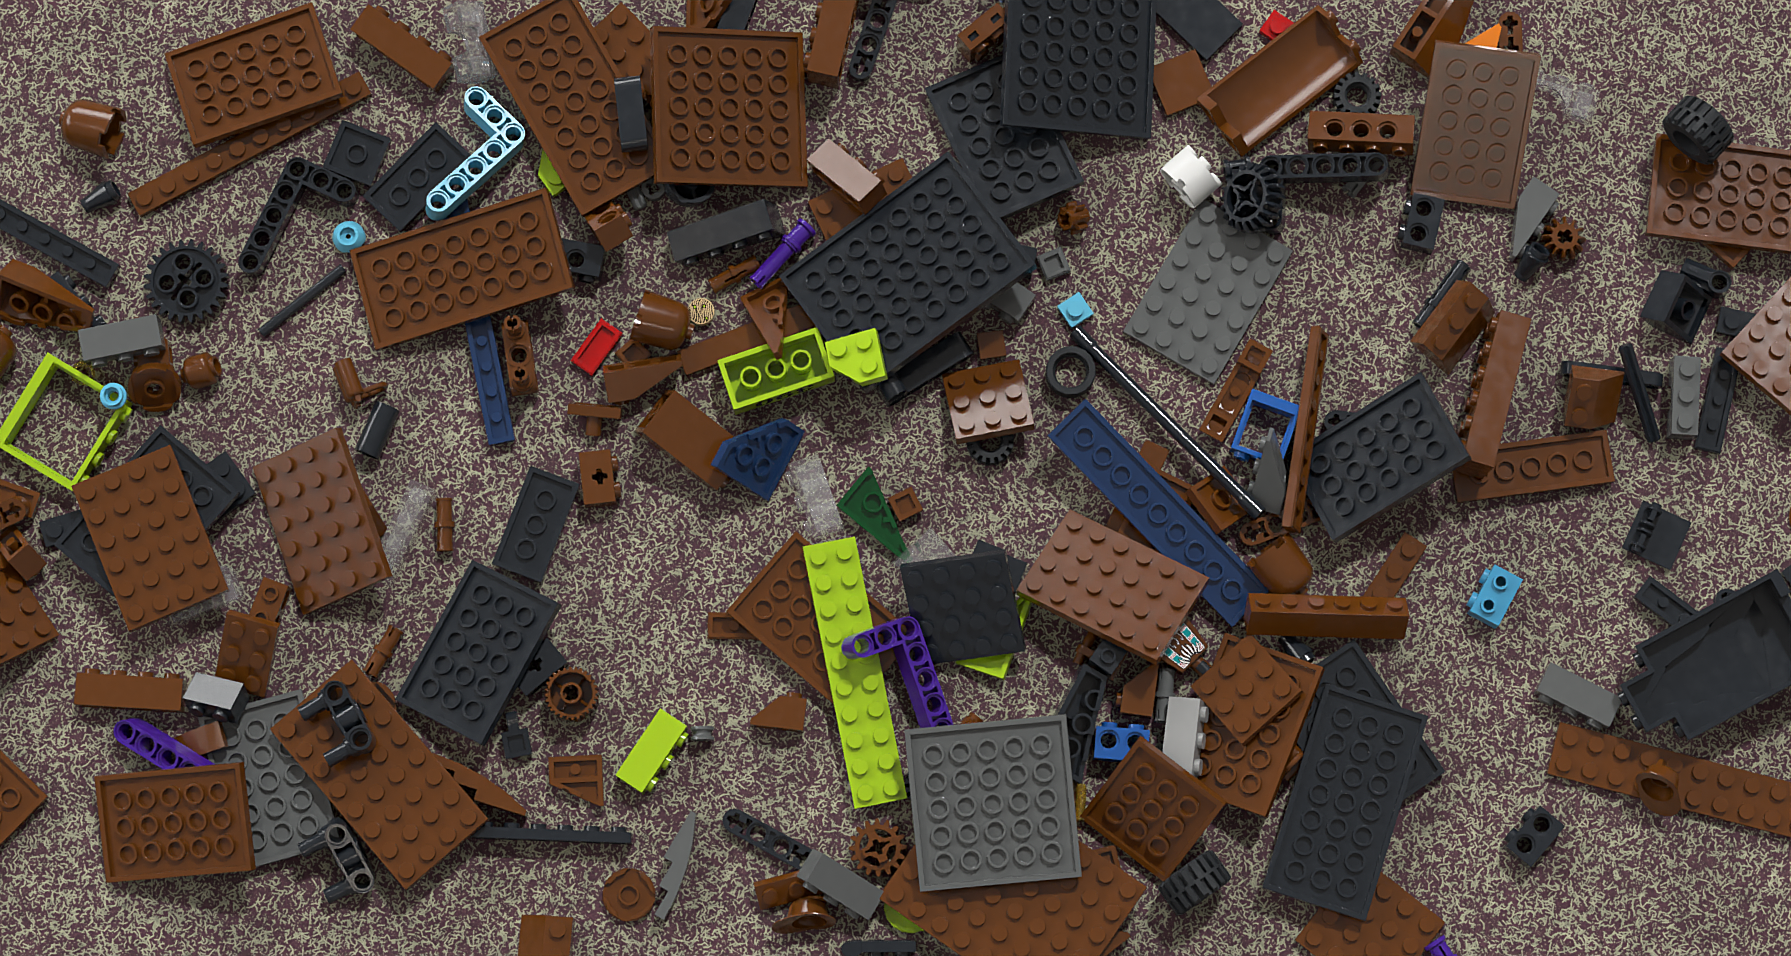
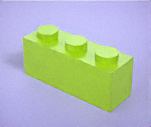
M660 708L616 773V777L643 795L646 790L651 792L659 781L656 775L661 768L666 770L672 762L674 756L671 753L675 747L681 748L688 738L689 734L686 733L688 727Z

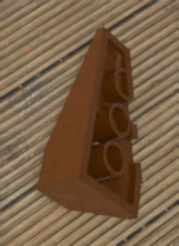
M12 259L0 271V319L20 326H25L26 323L37 324L39 328L57 326L61 330L77 332L78 330L93 326L95 309L39 269Z

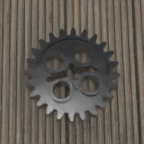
M180 239L178 247L169 242V251L159 248L162 256L159 258L152 255L156 263L155 265L147 264L146 267L152 272L143 276L146 280L150 281V283L143 287L147 291H152L146 296L149 301L155 300L151 305L152 308L155 310L161 307L159 311L161 317L169 313L168 320L170 322H173L178 317V321L182 325L186 318H188L191 324H194L195 317L197 316L202 322L205 321L204 313L206 312L214 316L211 308L215 306L221 309L222 306L218 300L227 299L222 290L230 289V286L223 282L229 279L230 276L228 273H222L227 268V265L225 263L218 264L222 259L220 254L213 256L215 250L212 247L205 251V244L202 241L196 247L193 239H190L188 246H185L183 240ZM188 258L191 260L188 268L179 269L178 265L182 259ZM201 263L202 266L196 270V266ZM203 274H211V280L208 284H199V279ZM184 278L190 279L192 283L188 286L183 284L182 280ZM173 279L174 286L169 290H163L162 285L164 281ZM178 293L177 298L173 301L172 297ZM186 295H195L194 303L188 306L183 305V299Z

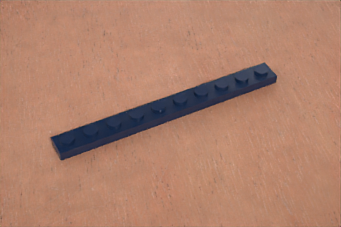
M460 187V188H455V189H451V190H453V191H455V192H459V191L463 190V188ZM468 198L444 220L470 212ZM491 316L466 323L465 327L489 446L515 442V436Z

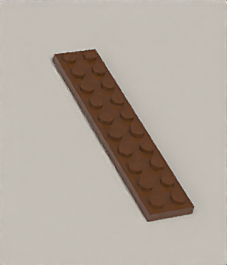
M1558 723L1546 772L1547 775L1641 799L1635 777L1638 773L1644 772L1649 765L1656 764L1658 760L1664 759L1666 765L1676 771L1679 776L1678 793L1681 810L1791 838V782L1570 724Z

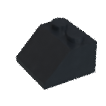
M1661 270L1640 317L1653 328L1688 344H1692L1713 297L1686 275Z

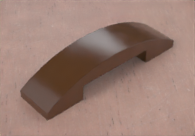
M1251 338L1249 339L1199 431L1221 443L1223 442L1273 350Z

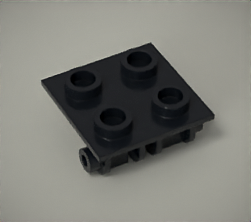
M1643 500L1622 549L1671 570L1692 522L1661 509L1662 506L1656 502L1650 504Z

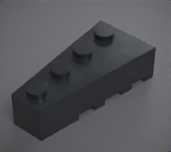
M765 199L667 232L675 262L685 267L697 265L700 263L699 260L705 258H717L726 252L741 250L786 234L778 206Z
M1085 664L1079 665L1054 715L1066 714L1072 779L1075 784H1082L1084 768L1088 759L1097 715L1108 678L1106 675Z

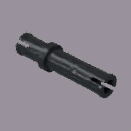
M1459 259L1455 261L1435 292L1424 301L1425 305L1412 321L1415 324L1414 326L1420 329L1455 281L1463 280L1471 270L1468 264Z

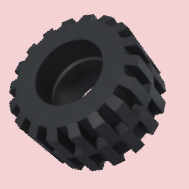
M1687 95L1683 97L1662 121L1663 128L1672 143L1686 156L1701 164H1712L1734 141V133L1721 113L1709 103L1695 96Z
M1209 850L1164 880L1158 887V890L1176 916L1183 915L1228 883L1231 875L1214 851Z

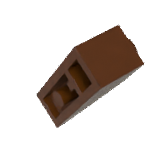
M681 353L604 365L603 374L608 403L614 402L616 405H623L629 403L631 399L640 396L683 366Z

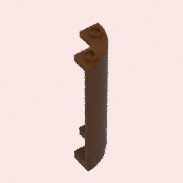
M1317 5L1196 99L1212 125H1216L1219 131H1221V136L1241 157L1337 84L1346 74L1351 73L1364 63L1359 54L1361 48L1355 40H1348L1340 33L1336 25L1338 19L1331 10L1325 11Z

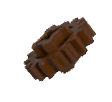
M878 818L875 819L874 825H870L868 821H865L866 828L864 830L860 827L856 828L859 834L858 837H850L855 842V845L850 846L849 851L856 853L851 857V861L858 860L860 863L857 869L867 868L866 875L868 876L872 871H876V876L880 877L883 870H885L887 875H890V867L893 866L898 869L899 864L896 861L898 859H905V856L900 853V850L907 849V845L900 844V841L905 836L904 834L897 836L896 832L899 827L895 826L890 829L888 820L885 821L884 825H880ZM875 830L885 831L888 834H890L891 837H880L877 835ZM867 835L869 839L867 846L860 850L861 840ZM874 841H878L879 844L889 843L882 848V854L880 855L876 851L866 853L873 848ZM896 846L895 855L889 861L887 853L890 848ZM870 857L876 859L880 866L871 865L864 859Z

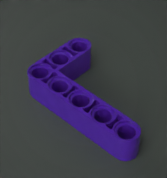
M908 616L894 619L850 635L843 640L841 645L842 653L851 660L868 657L893 648L920 728L935 727L937 724L939 726L954 725L920 625L915 618ZM902 623L906 627V635H903L901 632ZM879 632L882 633L884 638L882 644L878 641L877 636ZM856 640L860 643L861 646L859 653L855 650L854 647ZM910 649L915 652L914 661L910 658ZM919 674L924 678L922 686L918 682ZM928 699L932 702L933 707L931 711L927 708Z
M141 718L121 720L114 727V736L118 742L161 769L192 767L193 765H214L211 761ZM129 725L133 730L132 736L129 733ZM150 739L154 742L153 749L150 746ZM172 752L175 754V758H176L175 763L173 762V760H172V758H171V753H172Z

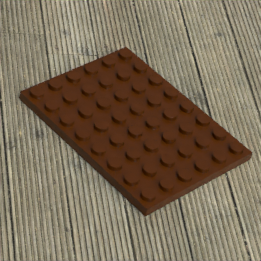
M1079 841L1082 877L920 892L916 845H914L883 889L884 892L880 900L960 956H1101L1147 887Z

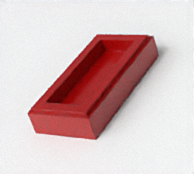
M601 318L573 356L571 362L593 377L623 333Z

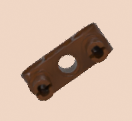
M513 315V318L507 316L504 319V323H501L512 397L539 393L528 319L520 320L517 315ZM518 353L527 355L526 359L521 363L513 361Z

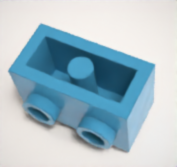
M1495 564L1490 570L1486 568L1478 581L1482 584L1479 592L1473 591L1466 606L1470 607L1467 614L1496 629L1523 579Z

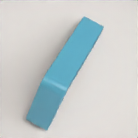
M471 87L466 91L463 107L465 113L491 138L427 195L425 210L427 216L432 220L439 221L446 218L523 148L525 130L522 125L481 87ZM478 99L482 104L476 106L472 105L469 101ZM497 117L500 119V122L491 123L488 118ZM513 134L518 136L519 139L517 141H510L506 136ZM490 151H496L501 156H499L498 158H492L488 155V153ZM471 168H478L482 173L474 175L469 170ZM452 185H460L463 190L455 192L450 187ZM438 201L443 203L444 207L436 209L431 204Z

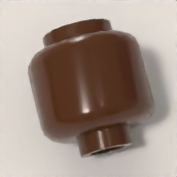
M203 352L187 357L183 362L180 374L185 384L188 383L190 387L197 390L216 384L219 376L222 374V367L216 356Z

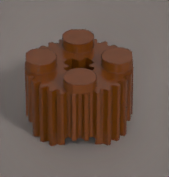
M569 667L568 670L563 668L562 672L558 670L557 674L553 673V677H549L550 682H546L548 688H545L547 692L545 694L547 698L545 701L557 718L575 723L581 722L583 719L586 720L587 715L591 716V711L595 712L594 707H598L596 702L600 701L599 687L591 674L589 675L582 668L578 669L575 667L572 669V667ZM574 688L578 689V697L575 700L569 701L566 692L569 689L572 691Z

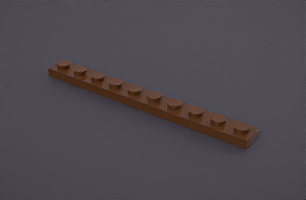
M358 71L339 81L344 97L247 130L129 192L128 195L139 216L142 218L371 97L372 94L361 73Z

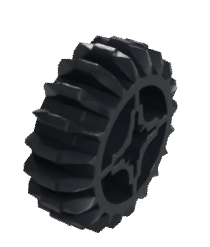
M1254 162L1248 163V165H1240L1239 170H1232L1233 177L1226 178L1227 186L1221 187L1224 191V196L1219 198L1224 202L1219 209L1225 212L1223 218L1229 221L1228 225L1240 232L1257 234L1258 231H1265L1266 226H1273V219L1280 218L1278 211L1284 209L1281 201L1286 199L1281 194L1286 187L1280 184L1282 178L1277 175V171L1267 167L1265 164Z

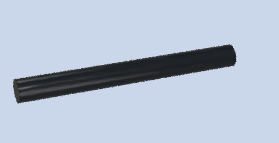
M339 264L258 329L264 337L344 275L346 270Z

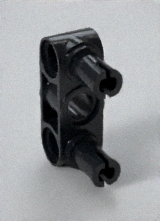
M334 680L328 682L317 693V697L298 707V711L304 721L325 710L331 711L334 721L345 736L341 744L323 753L330 767L350 756L354 758L374 750L376 746L375 735L368 725V721L359 704L343 683ZM341 688L343 691L342 697L336 701L331 700L332 691ZM367 734V744L358 747L356 745L358 736Z
M338 817L331 819L318 830V834L298 843V848L304 858L325 847L327 849L330 848L337 865L344 873L343 880L323 890L329 904L349 894L367 893L373 888L375 880L374 869L368 860L362 844L356 838L345 819ZM340 827L344 830L345 834L342 837H334L331 835L330 830ZM364 873L370 877V880L367 883H359L355 877L358 874Z

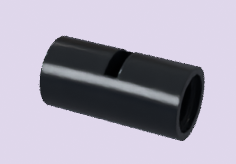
M375 401L366 421V426L363 428L354 450L379 460L400 411L385 403Z

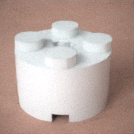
M1187 145L1167 162L1160 172L1171 188L1174 187L1181 194L1179 197L1188 206L1195 208L1219 188L1222 183L1214 173L1209 172L1212 167L1208 161L1202 156L1198 159L1195 151Z

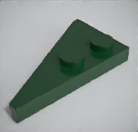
M868 466L836 506L904 563H909L911 557L907 547L903 542L873 471Z

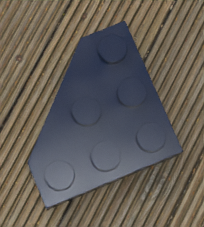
M780 418L723 441L711 466L755 495L769 501L805 431L789 420Z

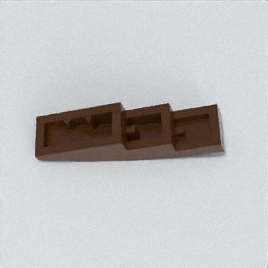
M433 753L446 770L454 772L453 778L460 786L476 790L474 797L476 802L527 818L528 812L507 792L486 777L458 762Z

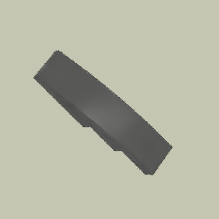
M690 811L664 855V858L672 862L659 886L668 892L654 914L664 921L667 919L679 895L688 870L697 815L693 811Z

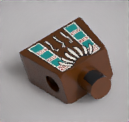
M1186 618L1161 657L1160 662L1176 670L1180 675H1183L1190 667L1200 677L1212 667L1201 656L1208 648L1207 643L1189 619Z

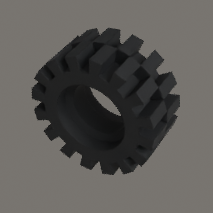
M1354 72L1353 75L1350 73L1346 74L1344 78L1339 80L1333 93V105L1337 108L1336 112L1375 113L1381 101L1379 84H1375L1373 77H1367V73H1363V75H1360L1359 72ZM1353 88L1362 89L1367 95L1366 103L1362 106L1351 105L1347 100L1349 90Z
M1014 435L999 436L1001 443L994 451L983 449L980 445V440L968 442L967 450L972 459L977 460V463H983L985 466L993 464L996 466L1000 462L1007 460V457L1012 453Z

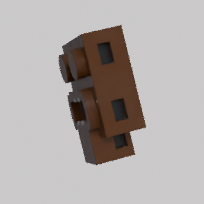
M996 3L957 35V49L969 63L975 59L977 61L982 60L989 53L988 49L991 46L995 49L1003 43L1005 7L1002 8L999 3Z

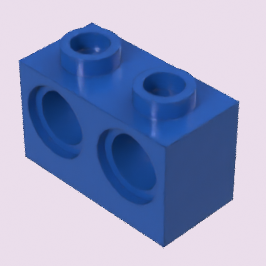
M1102 722L1101 726H1096L1093 760L1121 762L1130 750L1127 744L1128 739L1142 736L1149 742L1150 730H1144V725L1128 724V728H1117L1118 723ZM1112 735L1116 741L1115 746L1112 748L1103 747L1101 744L1102 736Z

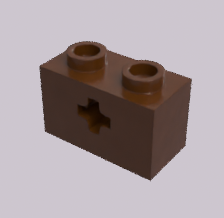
M610 449L580 452L579 462L585 508L617 505V498L621 497L620 482H615L614 472L619 471L617 456H612ZM598 473H603L604 477H607L603 479V484H598L597 480H594L598 478Z

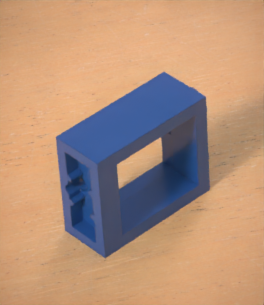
M1252 389L1229 452L1234 453L1233 457L1245 462H1248L1249 459L1254 461L1256 458L1261 459L1262 453L1239 445L1254 405L1290 418L1280 445V451L1284 459L1297 422L1299 405Z

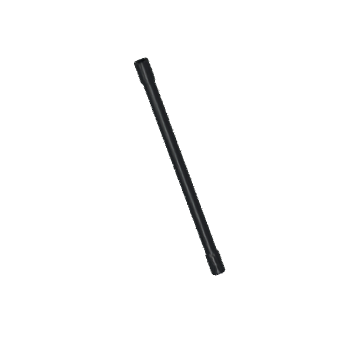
M1078 326L1070 334L1069 337L1081 349L1085 350L1215 478L1254 520H1257L1265 512L1266 508L1251 493L1238 484L1097 344L1092 336L1081 326Z

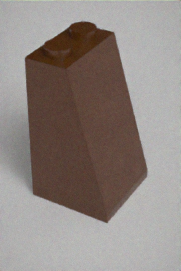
M665 390L634 432L710 489L718 490L719 487L723 489L731 478L711 466V463L722 442L734 436L677 391Z

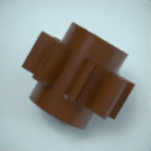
M1077 201L1066 203V206L1059 208L1058 223L1063 231L1070 230L1071 235H1074L1088 228L1087 224L1090 220V214L1084 204L1078 206Z

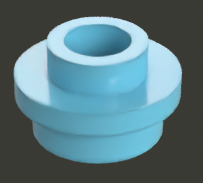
M109 383L102 388L100 400L109 409H119L127 400V392L122 385ZM112 392L118 393V399L115 401L110 400Z

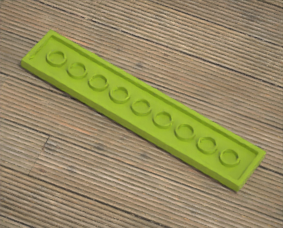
M855 537L804 546L803 553L854 809L907 799L879 654L876 653L868 657L851 660L844 656L841 649L842 642L846 637L873 627ZM856 640L854 647L855 650L859 653L861 646L860 643Z

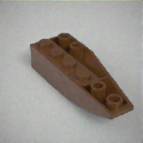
M1422 0L1393 44L1389 54L1429 79L1435 40L1459 43L1474 0Z

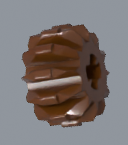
M1566 216L1562 217L1560 223L1554 218L1551 220V226L1545 225L1543 228L1546 234L1542 235L1540 240L1547 243L1544 245L1547 250H1552L1549 256L1550 259L1559 254L1560 262H1564L1566 255L1569 259L1573 260L1576 257L1575 252L1581 253L1583 251V247L1580 244L1585 243L1586 238L1578 235L1583 233L1584 229L1583 227L1574 228L1577 223L1575 219L1570 224H1567ZM1563 234L1568 237L1564 244L1559 242Z

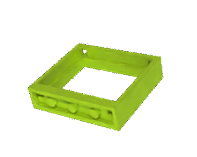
M47 352L0 428V448L73 491L72 485L91 478L89 475L93 468L99 467L105 456L103 454L108 444L112 445L119 433L117 429L122 422L125 423L129 419L133 403L126 400L121 408L115 410L71 481L11 444L58 368L99 393L104 387ZM112 392L110 399L112 401L117 400L118 394Z

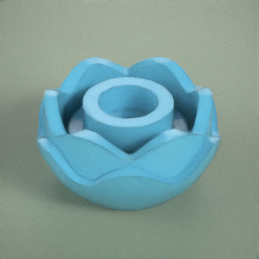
M344 221L334 229L332 238L340 252L350 253L349 250L363 245L366 235L358 223ZM351 235V238L347 239L346 236Z

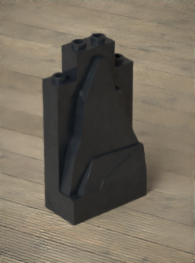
M1778 569L1634 647L1635 653L1632 656L1638 667H1644L1646 671L1619 685L1620 692L1617 695L1624 707L1629 705L1634 715L1630 718L1638 731L1642 729L1644 733H1647L1674 719L1676 723L1672 726L1679 739L1684 737L1686 742L1791 686V598L1789 596L1791 591Z

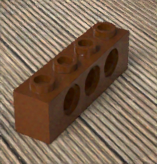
M1310 111L1308 151L1316 153H1326L1328 151L1340 153L1392 154L1396 157L1413 155L1415 115ZM1332 132L1340 133L1338 136H1331L1329 134ZM1359 133L1366 134L1365 137H1357L1355 135ZM1386 134H1389V135H1392L1393 137H1392V138H1389V139H1385V138H1383L1382 136H1383V135H1386Z

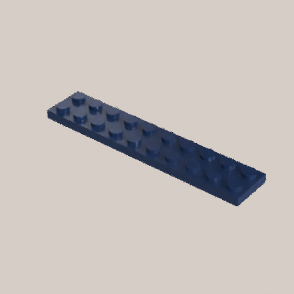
M1084 399L1047 435L1060 451L1160 554L1209 577V584L1201 597L1230 627H1233L1244 616L1248 593L1266 594L1268 592L1248 566L1215 534L1087 399Z

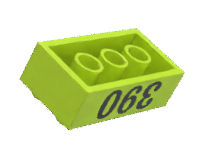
M817 327L784 338L783 356L778 360L775 359L767 344L717 360L735 415L835 382V376L829 366L828 356Z

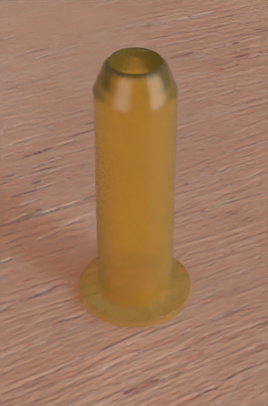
M1083 783L1076 786L1075 810L1077 822H1085V819L1080 817L1086 808L1087 788Z

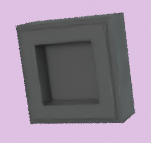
M1061 247L1036 257L1046 282L1071 272Z

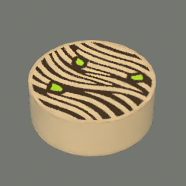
M699 298L692 301L689 305L691 321L694 324L704 326L713 320L715 311L709 300Z

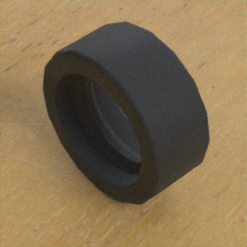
M1068 346L1056 350L1049 358L1046 366V381L1050 389L1064 398H1077L1084 395L1092 387L1096 376L1095 363L1092 357L1085 350L1076 346ZM1074 357L1084 364L1086 377L1080 385L1066 387L1058 382L1055 376V368L1064 358Z

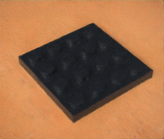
M1006 549L901 564L900 571L910 617L915 618L920 625L933 664L1025 652L1026 645Z

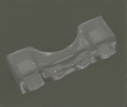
M1539 69L1535 90L1544 91L1557 100L1562 110L1563 119L1588 126L1592 120L1600 91L1594 89L1595 87L1589 83L1580 82L1576 84L1570 82V79L1565 76L1554 75L1553 77L1544 74V71Z

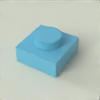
M1080 292L1057 306V309L1071 329L1094 314Z

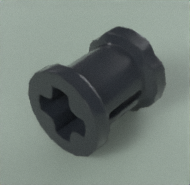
M1249 155L1244 156V159L1233 161L1223 159L1225 180L1226 178L1233 177L1232 170H1239L1240 165L1251 163Z

